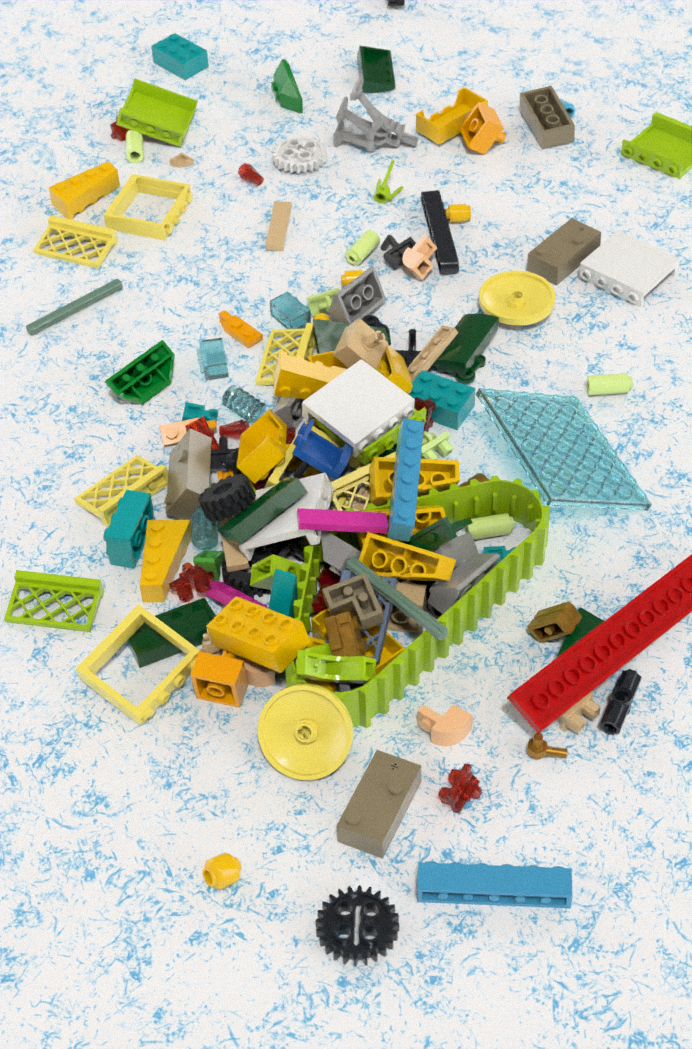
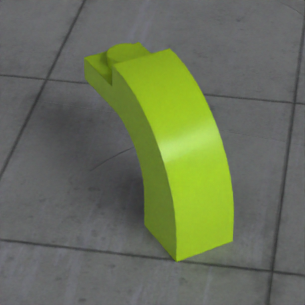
M298 650L296 674L301 675V678L317 681L368 683L375 677L376 659L366 656H330L308 650Z

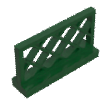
M444 517L412 535L409 542H401L427 551H433L456 538V532L471 525L473 522L469 517L450 523L448 517Z

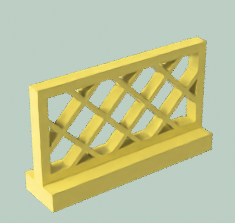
M50 215L48 219L49 225L33 251L34 254L99 269L112 246L115 247L118 240L114 229ZM51 232H52V233H57V234H59V235H56V236H54V237L49 238V235L51 234ZM68 236L74 237V239H71L66 242L64 240V238ZM62 239L63 243L53 246V242ZM83 240L91 241L84 245L80 243ZM78 243L79 247L69 250L68 246ZM104 244L105 247L97 249L96 245ZM45 245H51V248H48L46 250L41 249ZM65 247L67 249L66 252L61 254L56 252ZM94 247V251L85 253L84 250ZM81 251L83 253V255L79 257L72 256L73 254H76ZM98 255V259L96 262L90 261L88 259Z
M306 323L305 328L271 330L256 377L257 385H274V370L276 369L280 350L287 352V356L294 358L296 355L302 356L305 361L309 362L308 356L313 355L316 345L313 323ZM302 335L300 338L296 340L293 339L295 336ZM276 336H284L278 341L275 340ZM287 341L291 342L285 347L282 346V344H284ZM277 347L280 349V350H278V351L275 352V353H272V352H271L272 350H274V349L277 348ZM294 347L298 348L296 351L292 353L289 351ZM273 360L276 361V363L272 364L271 366L267 365ZM269 373L272 374L269 378H263Z
M396 452L391 453L385 457L396 458ZM370 464L331 482L334 487L332 501L337 510L351 508L354 497L365 500L363 510L366 509L368 502H370V491L368 497L355 493L357 487L362 484L370 487L368 482L370 481ZM343 493L350 495L349 505L339 504L336 497Z
M136 455L74 498L75 503L101 518L103 525L109 527L111 516L113 513H116L118 501L121 497L123 498L126 489L150 493L152 497L168 485L167 467L162 464L157 467ZM136 464H140V465H141V467L132 468V467L135 466ZM132 474H140L137 477H130ZM126 475V478L116 479L119 476ZM115 485H124L122 488H114ZM110 486V489L100 490L103 487ZM109 495L107 499H99V496ZM94 497V500L84 501L87 498Z

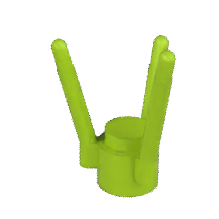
M394 160L389 165L382 185V180L378 179L373 198L379 203L391 202L393 197L404 188L400 186L391 194L390 188L386 185L395 163Z

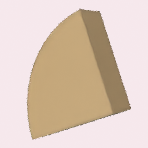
M180 153L169 160L170 166L183 168L193 165L194 159Z

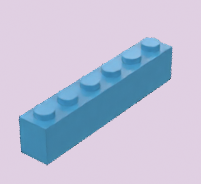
M403 418L400 426L387 538L409 542L415 526L424 422Z
M418 862L417 902L571 909L573 896L572 868L561 866L538 867L536 865L526 867L510 864L487 865L485 863L462 864L460 862Z

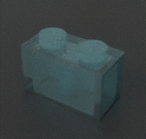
M288 291L269 301L271 316L286 329L305 328L306 323H311L310 309Z
M222 337L199 341L200 349H196L198 361L202 360L199 362L200 373L205 374L206 381L229 377Z

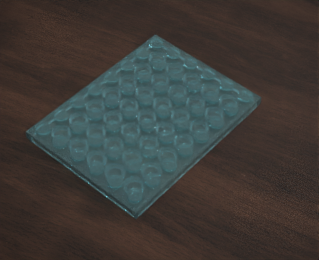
M492 388L478 389L476 396L547 506L649 510L652 504L647 495L639 487L636 479L632 477L626 465L620 460L617 452L613 450L607 438L604 437L598 425L594 423L588 411L585 410L577 397L528 393L525 391L495 390Z

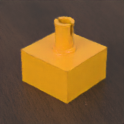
M480 102L477 103L459 128L468 148L484 155L495 140L503 143L506 139V134L502 132L504 127L495 109Z
M224 649L221 656L199 651L190 674L196 699L240 708L248 687L244 661L235 659L236 654Z

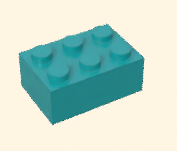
M176 33L151 46L153 63L183 80H187L209 67L207 50Z
M421 370L412 382L413 387L408 394L415 399L414 408L417 411L424 407L426 408V420L458 431L475 406L476 388Z
M126 489L123 498L119 499L116 513L112 514L111 523L103 534L110 565L135 569L145 546L147 521L155 520L150 493Z

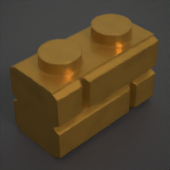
M564 602L539 610L527 627L533 636L542 643L572 634L576 628L575 625H578L582 616L571 602Z
M344 612L324 618L332 656H366L367 644L365 639L361 638L359 629L362 626L355 612Z

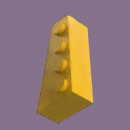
M280 350L274 374V396L307 399L347 369L337 366L326 367L323 365V362L316 360L314 363L308 362L302 356L296 355L294 358L287 356V352Z
M374 457L369 466L370 503L376 506L387 504L388 499L391 498L395 458ZM421 459L417 496L429 495V489L435 488L441 492L449 490L450 484L455 483L457 485L460 481L459 460Z
M190 520L147 521L140 578L143 602H165L173 584L174 575L180 568L181 559L187 552V545L193 538Z
M367 532L359 557L363 564L379 576L397 578V580L449 582L456 562L455 559Z

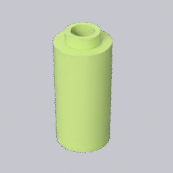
M129 130L126 133V157L132 163H139L144 156L142 133Z
M367 230L346 251L348 262L359 265L379 245V235L373 230Z
M628 373L590 375L586 378L588 396L628 393L629 389H632L633 386L632 377H629Z
M508 513L471 519L473 523L465 527V532H471L473 540L511 534V529L515 527L512 516L509 517Z

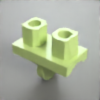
M334 288L307 297L310 315L315 316L324 312L329 313L334 295L340 289Z
M424 431L421 459L438 460L439 457L435 453L437 450L443 457L448 456L453 450V446L448 441L450 434L446 431L436 437L435 433L429 434Z

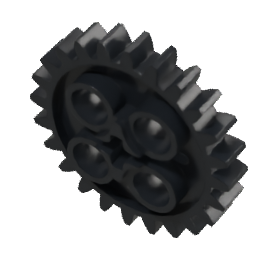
M361 885L358 886L357 891H353L351 886H348V893L344 894L341 889H338V897L330 894V903L322 902L323 910L317 911L319 919L315 921L317 928L316 936L319 937L320 946H325L326 954L333 952V959L335 961L342 956L344 965H346L349 959H352L354 966H357L358 960H362L366 966L368 958L378 962L377 954L386 957V948L393 949V941L398 940L397 931L400 930L398 923L399 914L395 913L394 904L389 905L388 896L381 899L380 890L373 895L371 887L366 892H363ZM361 906L359 944L355 945L356 907ZM345 911L350 912V914L343 915L341 913ZM372 912V913H375L376 915H374V916H368V915H366V914ZM343 934L348 935L347 938H340L339 936ZM371 935V936H374L375 938H373V939H366L365 937Z

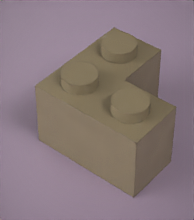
M366 573L322 589L324 601L331 616L354 611L358 615L362 631L383 623V612Z

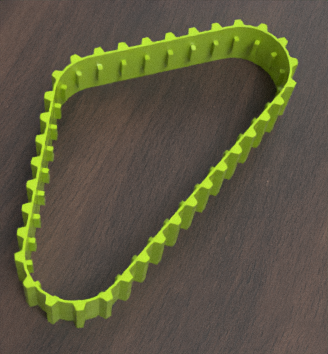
M492 476L490 481L479 482L477 479L470 480V485L459 487L454 483L450 484L449 490L439 492L433 488L429 489V495L417 496L416 506L439 505L444 508L445 515L450 523L469 517L473 519L508 513L509 517L512 516L514 521L524 525L532 533L437 619L439 623L448 629V636L446 638L438 640L425 630L368 683L351 691L332 692L346 706L352 719L353 728L359 725L368 728L371 726V719L376 714L386 715L389 712V702L391 700H402L406 686H417L421 672H432L436 658L445 659L448 657L449 646L452 643L460 645L463 642V633L466 630L474 632L477 629L480 617L488 619L491 616L494 604L502 606L505 603L506 593L508 591L516 593L519 590V581L522 578L530 580L533 576V567L535 565H543L548 541L550 507L542 505V492L540 490H530L522 485V480L518 478L514 481L500 480L498 476ZM391 498L388 499L386 505L382 506L369 503L365 510L390 508ZM352 508L346 509V511H355ZM328 531L357 550L361 549L356 532ZM321 539L319 544L312 546L310 544V546L304 547L305 564H301V582L297 584L298 600H294L293 605L294 619L303 622L306 631L311 629L310 613L314 612L312 603L313 596L317 595L316 579L320 575V569L326 563L323 559ZM297 657L285 669L287 687L295 684H308L300 675L296 674Z

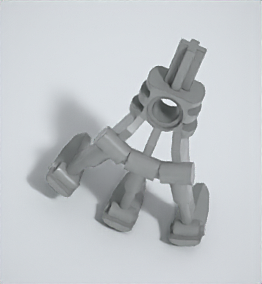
M360 76L350 93V101L358 99L367 110V114L373 122L365 120L347 109L348 97L345 96L336 115L338 126L333 133L335 147L342 144V141L366 147L367 151H374V146L389 143L390 146L398 147L400 141L415 147L419 138L405 133L404 124L402 125L398 121L394 122L393 119L386 117L373 106L363 93V77ZM344 118L355 124L366 135L344 132Z

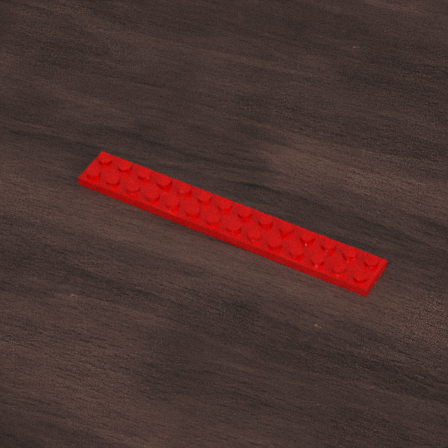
M692 554L509 694L507 699L537 734L541 733L692 612Z

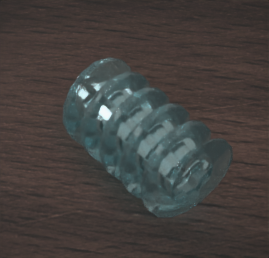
M231 385L227 388L222 396L223 406L248 423H254L266 411V404L264 402H261L242 388H237L236 385Z
M199 507L192 514L191 541L197 549L211 550L218 544V520L216 522L209 521L202 507Z

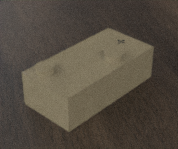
M552 85L520 93V111L542 150L574 142L575 125Z
M571 218L528 253L527 271L537 274L557 286L580 267V263L600 246L602 232Z
M189 429L170 452L167 495L164 501L166 504V514L181 520H190L201 508L198 497H200L202 492H205L206 488H209L211 437Z
M376 750L337 824V842L383 859L421 784L422 765Z

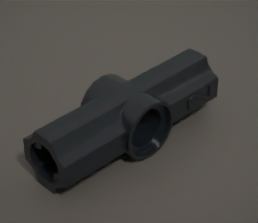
M623 670L616 687L612 690L610 702L600 723V728L607 734H619L626 716L630 713L631 704L642 679V676L635 670Z

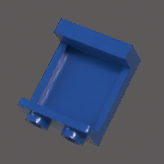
M310 419L308 424L303 423L300 427L298 435L293 442L295 448L292 454L336 480L347 466L353 447L346 442L342 448H339L313 432L311 429L315 420Z

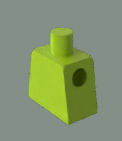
M272 554L252 565L250 586L272 590L276 569L296 575L298 584V582H301V566L297 562Z

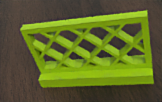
M16 570L14 576L16 582L4 617L5 622L91 633L100 598H103L105 592L101 580ZM20 589H26L31 592L30 595L23 599L18 597ZM44 592L52 594V597L43 602L38 598ZM65 594L72 595L74 599L64 605L59 600ZM86 597H94L93 602L86 607L80 602ZM35 598L39 605L28 611L24 604ZM57 601L60 607L49 613L46 606ZM78 603L81 610L70 615L67 609ZM21 606L25 610V613L19 617L12 616L13 611ZM41 609L47 614L41 619H34L32 616ZM63 611L68 616L62 622L55 621L53 618ZM86 614L88 617L86 625L75 622V619Z

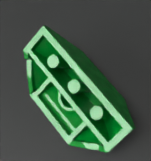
M282 59L273 74L274 82H271L272 92H274L275 100L279 101L280 107L301 114L303 113L301 94L289 63L286 59Z
M161 340L105 380V383L118 398L142 405L171 384L175 354Z

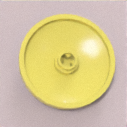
M506 271L490 277L483 283L479 292V304L485 314L499 317L500 323L529 325L543 320L552 312L555 305V291L546 279L537 274L527 271Z
M304 683L288 686L270 698L260 714L258 739L265 757L278 771L294 779L316 780L331 774L345 761L353 743V724L346 706L334 693L318 685Z

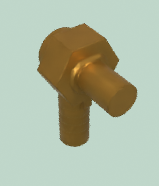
M536 733L533 739H529L527 754L533 759L538 760L546 756L567 758L568 749L547 746L548 742L543 740L541 733Z

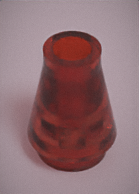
M244 163L238 170V175H240L241 179L260 186L264 180V177L251 164Z
M241 419L219 426L220 436L225 435L228 438L240 439L241 434L250 427L249 422Z

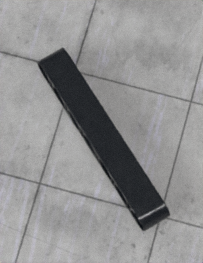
M440 191L421 192V202L430 238L437 247L434 254L439 273H459L458 256Z

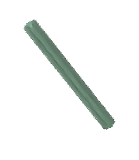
M115 279L28 324L26 326L27 332L30 335H34L122 289V282L119 279Z
M354 556L347 559L346 567L357 576L366 573L373 589L438 640H443L448 636V629L360 560Z

